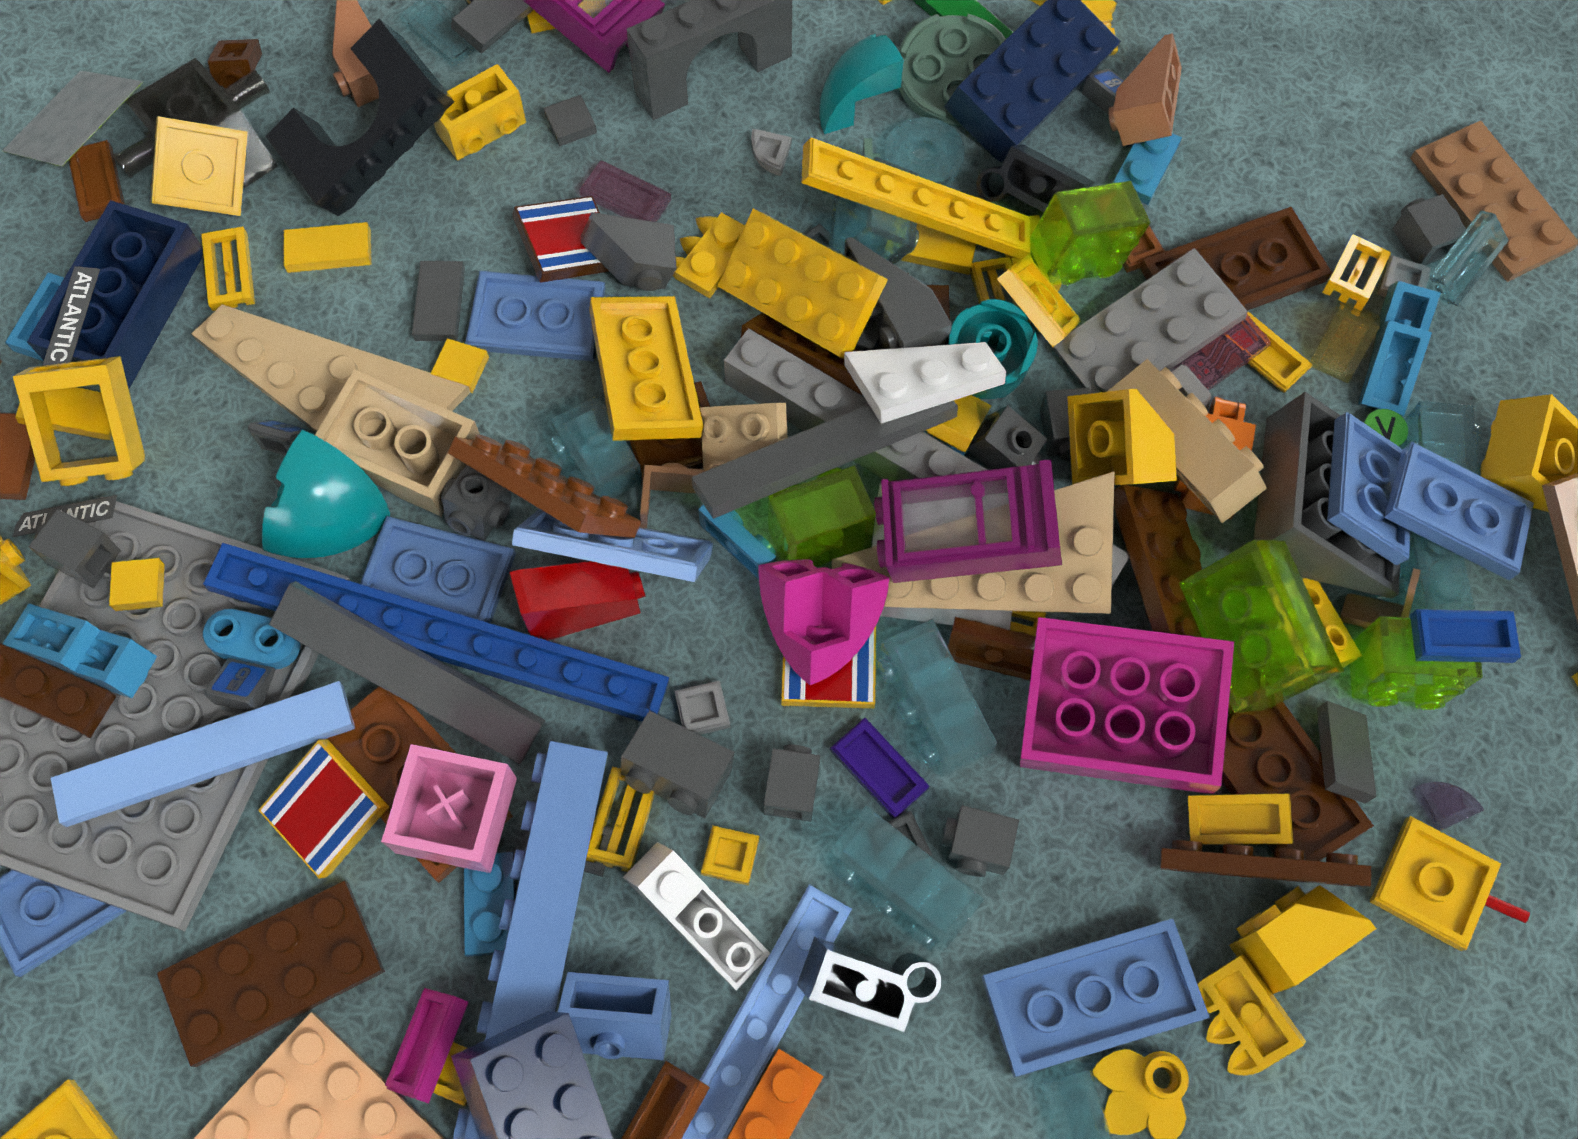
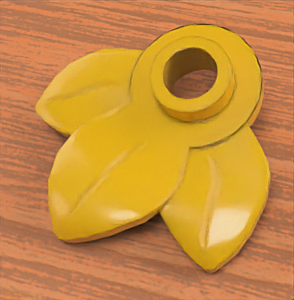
M1123 1049L1106 1055L1096 1063L1092 1069V1075L1101 1084L1112 1090L1107 1098L1104 1109V1127L1108 1133L1130 1135L1148 1128L1153 1139H1177L1180 1136L1186 1123V1114L1181 1098L1187 1091L1189 1077L1185 1065L1177 1056L1165 1051H1156L1144 1057L1134 1051ZM1157 1068H1163L1169 1073L1170 1083L1166 1088L1158 1087L1153 1081V1073Z

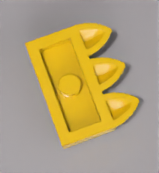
M722 212L718 217L704 216L696 218L697 226L703 234L702 237L688 236L680 238V243L687 257H676V270L672 275L676 280L708 298H711L719 288L717 285L745 227L742 223Z
M1244 953L1212 972L1198 983L1208 1013L1217 1010L1220 1012L1209 1025L1206 1040L1210 1043L1222 1045L1232 1044L1237 1041L1241 1042L1230 1056L1227 1067L1229 1073L1243 1076L1259 1073L1301 1048L1306 1043L1302 1034Z

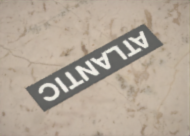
M74 266L42 366L71 362L100 269Z
M117 495L23 513L15 525L13 537L36 533L39 527L47 522L57 509L85 523L111 519Z

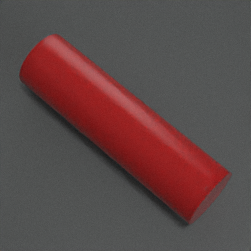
M1492 895L1488 896L1485 903L1486 907L1523 923H1526L1530 916V912Z

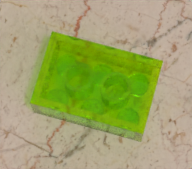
M1253 540L1179 583L1202 638L1234 641L1229 702L1234 713L1266 710L1344 672L1285 541Z

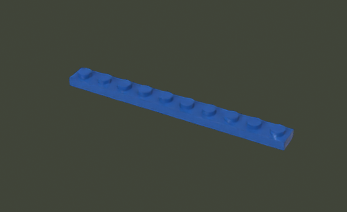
M222 543L203 583L210 592L276 611L289 584L296 581L439 661L641 722L649 710L659 715L669 684V677L226 543Z

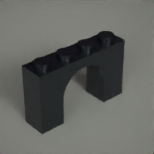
M380 19L350 48L372 75L379 91L378 111L367 132L353 143L336 146L318 122L293 107L265 136L315 204L337 216L354 207L358 199L376 181L380 180L386 171L405 152L410 150L415 141L433 123L441 119L444 112L455 102L406 40Z

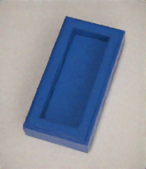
M1416 609L1410 614L1416 661L1514 663L1521 658L1514 611Z

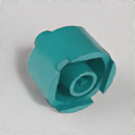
M989 299L966 308L956 317L947 345L986 342L988 346L994 348V355L1006 370L1005 384L972 394L979 399L1003 398L1019 387L1034 361L1038 347L1036 332L1033 331L1028 317L1022 309L1007 301Z

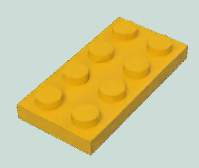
M752 209L717 286L835 355L844 358V352H853L888 279L767 214Z
M675 296L590 297L589 312L612 441L701 438L704 426Z

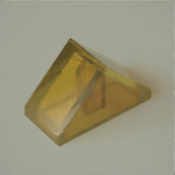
M1338 301L1310 363L1313 364L1312 368L1349 383L1380 328V316L1364 308L1360 311L1354 308L1355 304L1348 301L1346 304Z

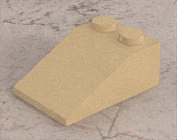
M353 369L315 436L328 442L348 456L376 485L409 503L442 517L444 513L443 503L440 500L442 491L446 483L451 478L457 479L466 466L465 463L448 454L454 436L474 440L475 435H480L475 421L357 369Z

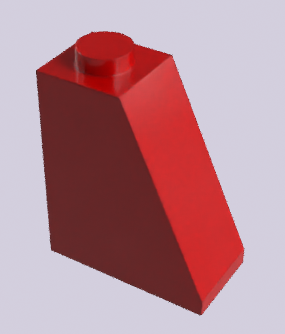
M592 561L518 569L510 572L520 613L530 635L547 641L640 614L637 599L646 597L638 571L629 573L627 568Z

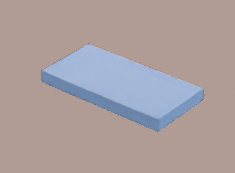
M538 509L514 529L512 540L513 546L691 582L697 580L710 560L713 543L708 540L640 527L635 538L580 533L541 509Z

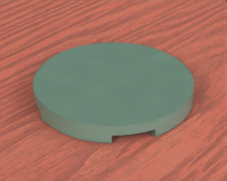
M936 14L922 20L907 33L899 49L904 60L901 88H899L903 99L915 113L928 121L945 126H962L944 106L956 88L1006 38L995 26L971 14H968L967 17L959 15L939 17Z

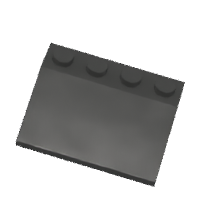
M1304 392L1266 419L1262 456L1264 468L1261 470L1260 476L1267 489L1258 495L1252 552L1287 574L1392 599L1399 595L1400 564H1393L1327 521L1335 419L1341 415Z

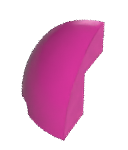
M806 559L777 561L758 565L760 593L767 622L781 653L789 665L809 685L820 682L840 670L858 653L873 632L886 601L889 577L871 569L848 563H842L841 567L835 569L817 568L813 565L812 560Z

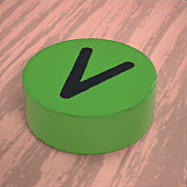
M1378 409L1371 412L1363 421L1367 426L1398 447L1407 439V423L1395 411Z

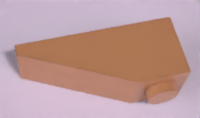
M337 0L332 55L339 71L333 73V77L343 97L351 94L357 107H360L378 99L379 91L372 75L350 48L371 27V24L357 0Z
M1173 33L1164 35L1117 88L1114 106L1109 107V122L1112 131L1119 132L1123 146L1172 136L1182 70Z

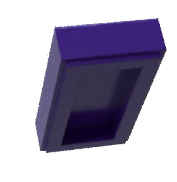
M866 718L862 719L830 747V752L892 819L900 816L930 787Z

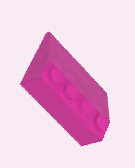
M1038 617L1020 767L1214 794L1222 784L1234 641Z

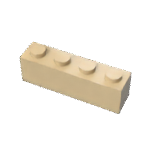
M1146 359L1108 391L1138 389L1144 399L1174 433L1176 475L1218 520L1224 523L1267 489L1259 474V471L1264 466L1247 446L1239 450L1232 443L1236 439L1221 420L1217 419L1212 423L1205 416L1208 414L1207 409L1193 393L1185 397L1179 391L1182 385L1168 368L1164 367L1159 371Z

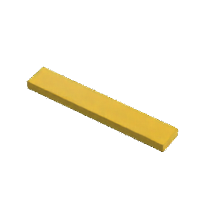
M812 137L803 145L802 184L1021 260L1030 254V217Z

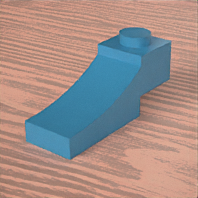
M1397 281L1389 286L1376 324L1378 328L1374 348L1358 405L1375 410L1389 409L1401 416L1405 415L1432 334L1428 330L1441 292L1402 281Z
M29 603L3 642L4 645L129 698H133L139 686L144 683L150 668L158 657L132 639L100 630L86 620Z

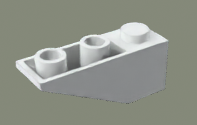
M659 842L623 876L629 885L736 991L770 955V952L672 849Z

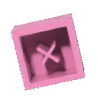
M411 744L381 842L396 854L491 873L517 777L509 765L505 763Z

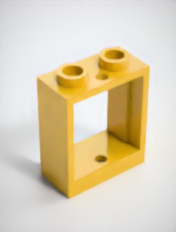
M120 356L29 367L13 376L41 482L59 480L61 486H71L88 481V476L103 474L105 480L123 479L132 476L133 470L145 461V453ZM99 384L117 456L62 463L43 391Z

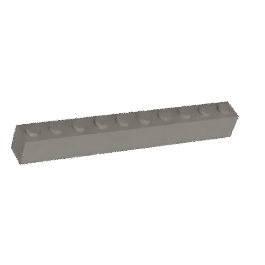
M749 328L724 359L725 384L758 404L786 403L787 421L803 431L869 405L864 396ZM923 431L853 460L882 479H888L889 482L987 470ZM1008 493L993 496L1008 497ZM1113 545L1112 586L1130 558L1127 552Z

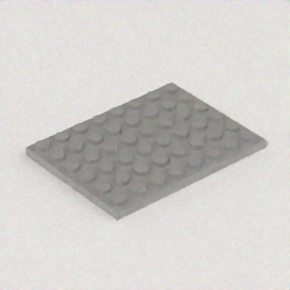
M116 501L111 519L87 524L104 532L121 550L113 562L159 558L165 564L163 607L124 611L113 610L109 606L112 564L94 588L58 571L39 607L86 620L100 630L132 639L158 657L150 668L146 680L139 686L133 698L111 692L116 698L91 738L0 699V866L185 932L268 759L69 827L59 823L50 778L248 712L216 705L204 695L207 686L227 659L215 655L205 644L203 629L207 620L213 614L224 609H235L271 618L276 611L210 592L206 589L203 583L222 543L348 581L351 580L348 576L287 556L276 555L264 551L262 548ZM233 625L225 627L221 631L220 636L229 635L233 630ZM278 636L269 637L265 642V647L273 646L278 641ZM301 643L297 658L287 667L275 671L263 706L299 695L319 652Z

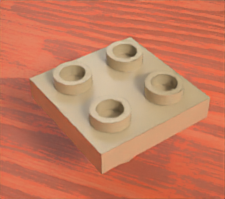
M786 403L700 407L704 426L702 431L703 470L705 471L788 438ZM790 487L772 495L790 494Z

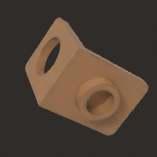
M666 463L662 466L645 465L640 521L642 522L640 528H647L651 490L696 493L692 486L691 477L705 472V470L689 469L679 463Z
M1413 568L1404 605L1352 593L1347 594L1340 616L1342 622L1361 626L1371 632H1388L1404 636L1421 570Z

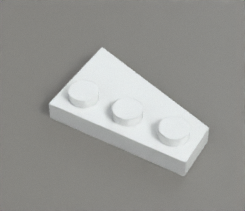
M986 342L844 352V365L881 424L1005 384L1006 370Z

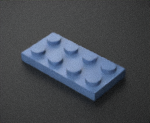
M1173 918L992 972L981 977L1014 1078L1210 1018Z

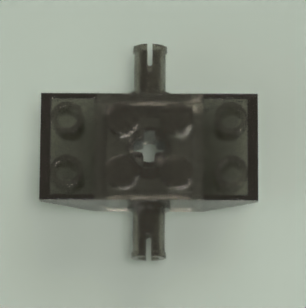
M197 58L188 59L132 93L122 104L124 109L143 130L145 137L113 156L130 179L153 164L157 116L247 131L244 189L278 167L276 161L241 111L242 108L258 98L269 94L270 90L255 69L224 88L215 81Z

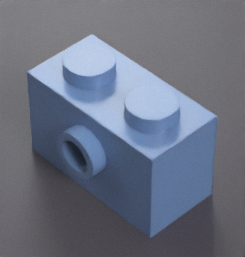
M567 972L558 1012L569 1013L583 1053L596 1054L606 1059L630 1057L664 1060L671 1022L669 980Z

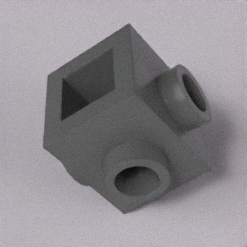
M468 465L465 466L457 479L451 478L446 483L440 499L443 503L445 523L461 535H472L482 541L486 540L493 528L499 529L504 524L512 502L511 491Z

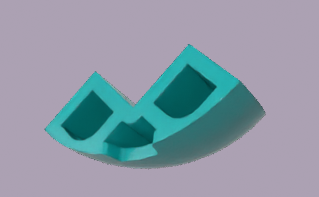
M876 34L860 40L847 49L833 65L823 85L819 103V119L824 134L854 125L856 101L901 88L904 60L894 43L886 35L876 37Z
M301 430L286 453L276 474V479L281 482V486L278 489L275 501L271 506L265 508L262 524V546L264 551L293 558H317L335 555L355 548L376 535L382 529L386 516L390 517V511L378 487L354 461L323 439Z

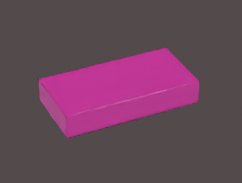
M424 988L385 1083L386 1089L429 1104L467 1008L468 1001L453 995Z

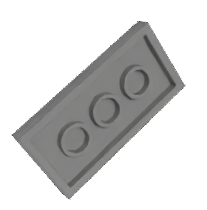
M1194 248L1071 331L1052 348L1082 388L1089 387L1090 393L1107 392L1146 359L1159 371L1164 367L1169 370L1246 319L1248 311Z

